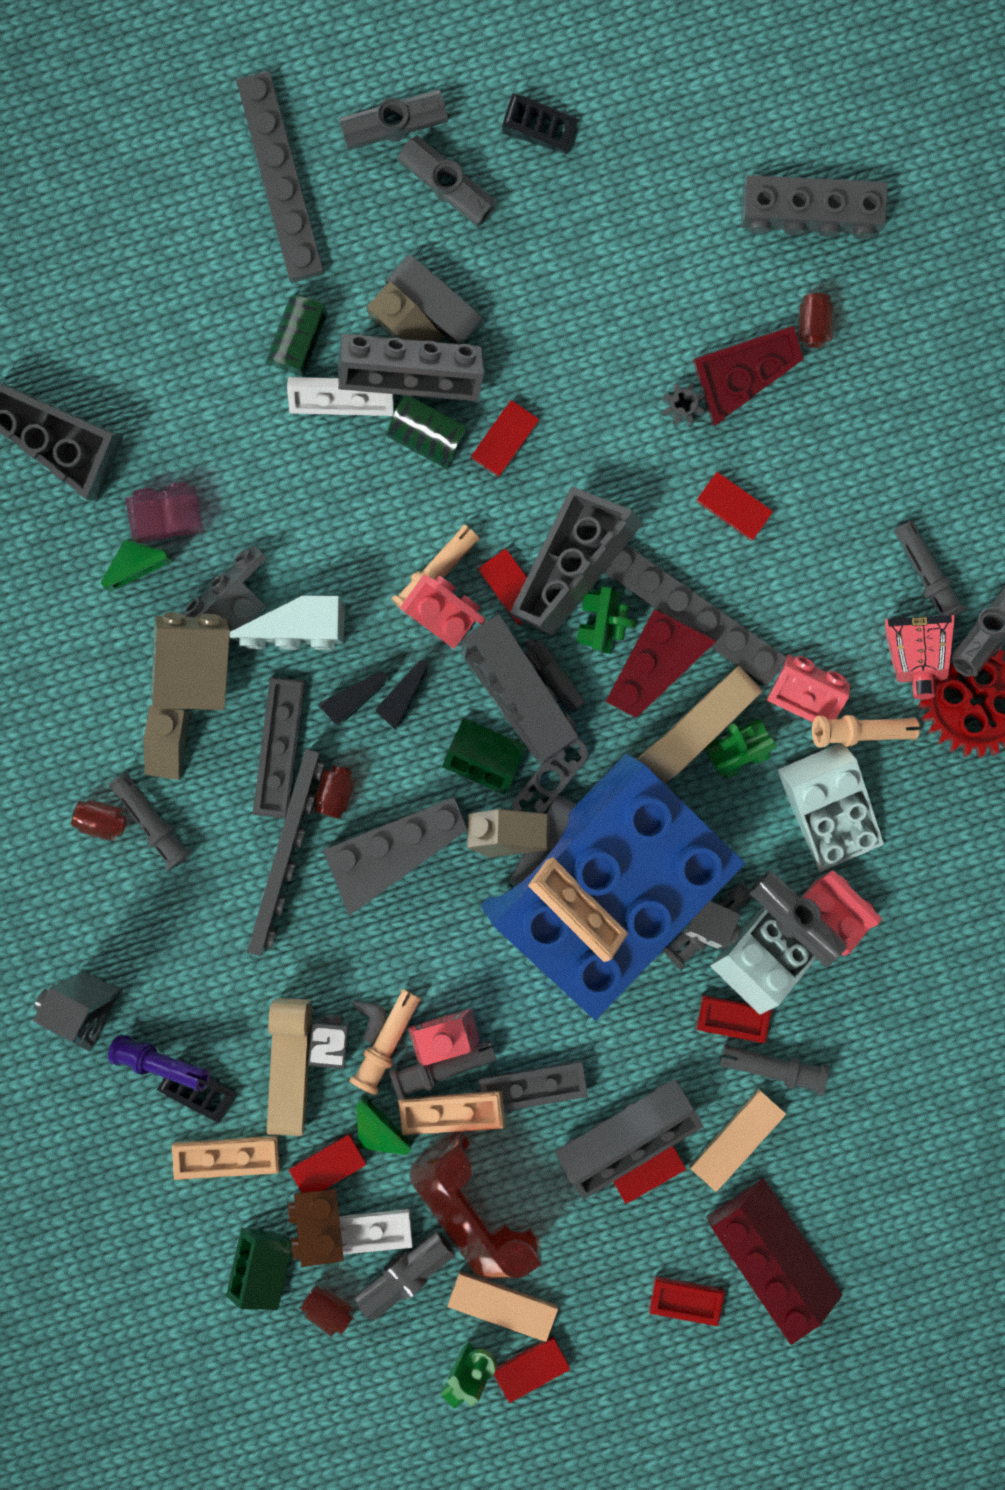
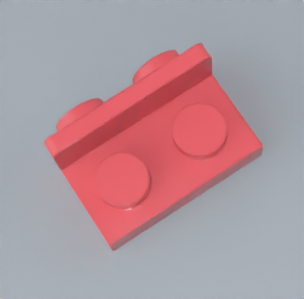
M424 574L400 609L448 646L455 649L474 622L483 625L486 619L477 613L481 608L477 603L465 595L461 599L454 595L453 592L456 587L446 579L438 576L434 580Z
M788 654L783 668L767 696V701L811 722L817 716L837 719L850 695V684L846 678L835 671L825 672L815 667V664L806 657H793Z
M830 871L816 879L801 897L815 902L819 907L821 918L847 942V948L842 953L843 957L850 954L867 931L877 926L882 920L875 912L874 907L868 901L863 900L850 887L847 880L834 871Z

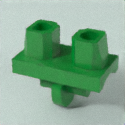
M601 586V591H589L584 596L582 602L583 610L597 613L595 626L580 624L577 642L590 646L593 650L600 653L612 654L614 639L624 641L626 628H636L637 621L627 619L629 606L619 604L620 592L614 591L610 587Z
M758 719L739 729L735 723L729 724L727 726L729 734L709 743L704 748L719 776L723 775L726 779H729L739 774L740 766L750 761L761 763L769 759L770 751L776 749V744L768 734L762 721Z
M470 1342L462 1347L446 1381L447 1384L443 1386L440 1393L452 1408H457L464 1401L471 1407L479 1402L488 1379L496 1371L497 1363L494 1356L487 1350H474Z

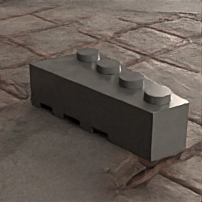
M0 382V433L16 443L33 459L43 464L61 481L70 485L83 498L98 501L123 436Z
M571 486L510 613L522 624L553 636L643 525L635 512Z
M499 614L463 638L462 657L540 766L576 742L578 738L576 723L569 714H563L557 704L558 700L548 685L543 683L537 674L535 666L526 657Z
M456 797L323 850L349 916L468 830Z
M84 971L78 975L71 976L65 981L62 980L57 985L53 984L49 990L43 989L33 1007L37 1010L33 1022L90 1052L122 990Z

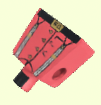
M954 615L885 619V636L897 682H912L913 697L915 699L935 697L934 681L948 678Z
M471 1008L408 1026L416 1058L423 1066L470 1053L481 1042Z

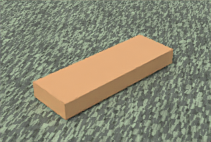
M554 857L546 860L528 886L603 962L611 960L628 935V932L589 893L580 887L579 883Z
M758 1089L690 1164V1169L717 1192L784 1118L786 1113Z
M502 1091L406 1097L404 1100H398L402 1135L503 1129L506 1126Z
M278 1136L174 1142L172 1144L174 1180L275 1174L280 1172Z
M462 1271L458 1273L447 1306L547 1342L558 1311V1305Z

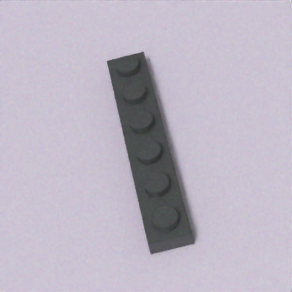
M270 71L236 79L289 280L291 283L324 275Z
M628 545L622 549L604 572V574L652 608L717 641L711 647L712 650L736 667L739 665L749 676L765 687L768 686L787 659L786 656Z
M305 749L247 953L262 956L266 952V948L272 950L278 929L272 928L276 915L282 916L287 901V896L282 894L285 882H292L297 862L292 861L295 847L301 849L307 830L302 827L305 814L311 815L316 800V795L311 794L314 781H321L326 761L321 760L323 754L321 752Z

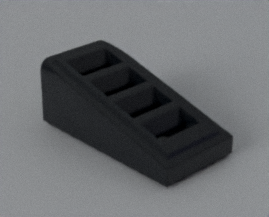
M512 93L502 124V134L568 154L578 119L525 96ZM519 111L525 113L521 124L515 122ZM532 115L538 117L535 130L529 128ZM546 120L552 121L548 135L542 133ZM559 124L565 125L561 141L555 139Z
M423 659L417 662L376 708V713L395 730L401 726L428 671L429 665Z
M383 671L376 673L323 700L318 706L336 725H343L383 688L390 678Z
M180 1056L176 1059L187 1064L193 1065L188 1061L184 1060L183 1058H181ZM210 1075L209 1083L203 1080L199 1081V1083L212 1088L202 1103L197 1100L202 1092L194 1090L192 1095L186 1093L187 1086L181 1084L178 1088L173 1085L174 1081L163 1078L157 1088L159 1092L217 1123L221 1122L238 1094L237 1091ZM219 1092L224 1097L216 1110L209 1106Z

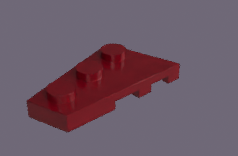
M794 325L692 360L702 393L704 394L712 426L719 424L728 415L804 359Z
M654 609L605 702L638 718L717 641Z

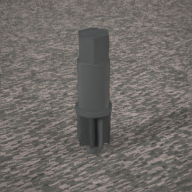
M532 637L524 643L527 648L524 654L535 666L537 674L543 677L558 699L562 701L571 713L582 705L585 700L543 641L540 639L538 642H535Z

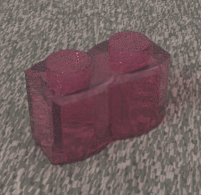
M176 482L167 486L168 490L162 492H154L153 488H142L133 491V496L125 498L132 540L136 543H144L204 532L200 499L196 487L189 486L188 482Z

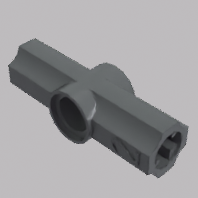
M440 90L404 100L390 98L383 101L379 107L339 118L348 150L384 140L400 141L409 133L448 122ZM391 115H398L403 118L397 125H389L385 122Z
M418 135L410 138L404 145L398 156V161L429 186L439 200L448 202L476 227L486 222L497 206V201L463 174L457 163L445 159ZM444 176H452L457 180L450 187H444L438 183Z
M1005 587L990 607L980 612L976 625L950 657V663L955 667L956 671L966 677H976L993 654L1003 648L1005 644Z
M772 870L767 871L751 887L749 894L776 919V925L781 934L789 938H796L825 967L831 965L847 948V942L821 918V913L816 903L811 899L800 898ZM795 914L799 916L801 923L798 921Z
M436 1230L410 1252H402L390 1261L382 1270L381 1275L355 1294L354 1299L365 1317L373 1322L402 1298L407 1300L416 1294L427 1283L428 1277L455 1257L456 1253L450 1242L443 1234Z

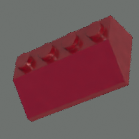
M764 1178L706 1216L711 1229L790 1345H793L819 1327L843 1296Z

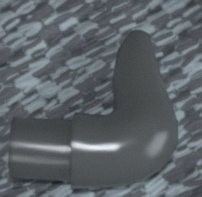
M355 1000L352 1002L354 1008L370 1017L367 1030L362 1039L370 1044H374L386 1022V1010L379 1004Z

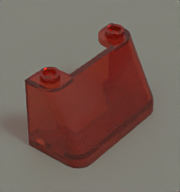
M463 1131L453 1132L413 1162L410 1169L412 1185L473 1272L479 1277L521 1278L528 1275L542 1265L540 1240L531 1228L524 1232H516L511 1230L506 1223L491 1233L460 1189L469 1181L472 1173L471 1163L464 1153L465 1149L470 1145V1141Z

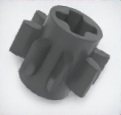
M676 383L673 386L674 395L664 394L662 398L664 403L669 404V407L663 411L662 416L670 415L674 419L673 427H676L679 422L686 421L689 427H692V415L702 416L704 413L702 408L697 407L698 403L703 400L704 394L696 396L692 391V383L687 389H680ZM679 399L683 403H690L687 412L683 408H676Z

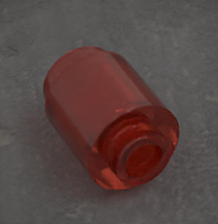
M806 294L803 296V303L799 305L798 340L805 342V346L809 348L825 347L826 342L833 339L834 304L831 303V296L828 294Z
M333 765L331 771L324 769L314 802L317 803L315 807L316 812L341 819L343 812L348 810L357 780L351 777L353 771Z
M91 799L87 802L79 800L73 812L71 826L77 828L79 833L112 842L116 836H122L126 827L127 817L122 816V808Z
M315 1285L299 1307L305 1313L304 1317L330 1337L335 1332L342 1335L353 1319V1316L349 1314L352 1307L326 1287L321 1289Z

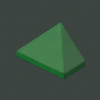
M124 540L105 573L101 584L104 589L112 592L172 563L173 560L164 551Z
M363 1094L356 1104L359 1148L407 1155L411 1151L413 1143L405 1135H402V1132Z

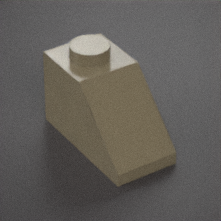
M391 281L367 306L369 318L391 338L439 343L444 339L420 308Z
M149 705L144 734L145 775L175 780L181 779L192 712L178 709L153 708L152 705Z
M500 809L468 814L467 848L488 858L550 850V815Z

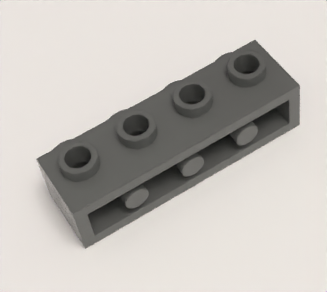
M747 175L742 186L740 228H749V231L752 233L770 232V229L784 230V233L788 235H801L805 231L819 232L820 236L834 237L840 233H853V236L856 238H872L875 234L878 235L885 225L887 182Z
M341 334L338 357V389L469 401H478L484 376L481 346L372 337L361 334Z
M674 1079L667 1084L658 1086L654 1092L641 1100L630 1103L623 1111L608 1120L599 1122L593 1129L582 1136L568 1141L555 1153L571 1184L584 1200L701 1129L704 1125L678 1082Z

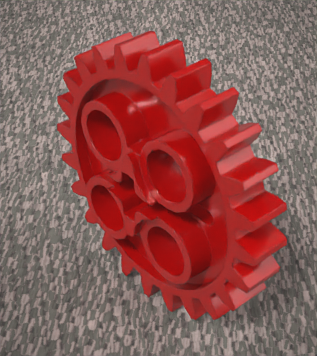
M1001 649L996 656H992L981 670L988 675L989 684H978L973 676L966 677L960 674L950 663L948 678L934 681L935 697L922 700L918 704L919 708L928 709L929 711L923 715L921 721L933 722V725L928 730V734L939 731L941 736L937 744L940 745L949 740L951 742L949 752L952 753L958 746L963 747L964 757H967L972 749H975L978 758H982L985 755L986 748L989 749L993 756L999 753V744L1005 748V714L997 712L993 704L995 699L1005 700L1004 650ZM958 676H962L965 679L966 686L958 680ZM944 690H956L960 695V703L951 704L946 701ZM973 697H981L984 702L981 705L973 706L970 700ZM987 716L996 723V727H992L989 724ZM967 717L975 718L980 724V732H969L964 726V719Z

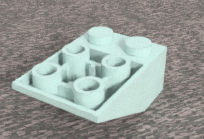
M301 596L231 631L230 638L238 641L239 646H244L245 649H266V643H275V647L283 650H300L301 644H311L314 650L332 651L335 650V644H344L345 603L339 596Z
M838 743L778 769L789 803L820 872L884 845L857 759L842 743Z
M763 907L741 929L734 945L729 944L727 948L723 949L710 964V967L758 1014H762L781 1004L816 957L796 938H789L781 934L777 928L776 919ZM795 914V915H796V918H797L798 921L801 923V920H800L799 916H798L797 914Z

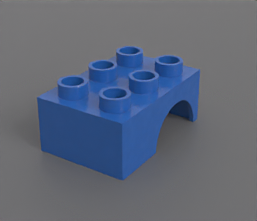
M625 754L568 814L569 822L564 834L545 860L512 890L499 897L489 896L481 905L491 924L595 1021L745 864L646 765L628 754ZM554 857L579 883L580 887L589 893L628 932V935L611 960L603 962L528 886L546 860Z

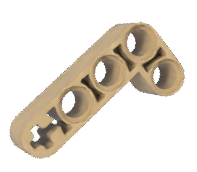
M738 665L637 760L646 765L665 784L682 771L763 690Z
M275 998L271 1002L268 1023L269 1034H272L267 1134L304 1136L312 1000Z

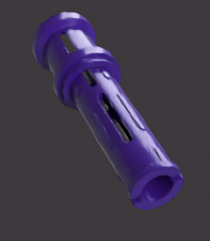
M124 1034L118 1035L113 1040L108 1051V1060L111 1064L116 1066L124 1064L132 1067V1070L140 1075L150 1072L195 1089L198 1092L204 1091L207 1087L205 1084L199 1083L200 1080L208 1083L210 1081L209 1070L201 1069L157 1053L153 1045L149 1043L138 1044L133 1042L130 1036Z

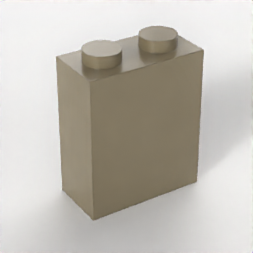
M168 612L164 616H155L151 683L153 708L224 710L230 634L227 619L221 618V616L216 614L185 617L184 614L177 612Z

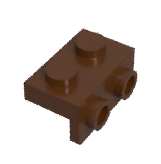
M336 1189L294 1194V1201L288 1202L289 1223H297L298 1232L297 1238H291L293 1260L300 1259L301 1267L343 1262Z

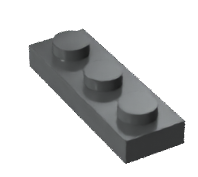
M582 1060L479 1077L480 1092L502 1091L504 1111L588 1097Z

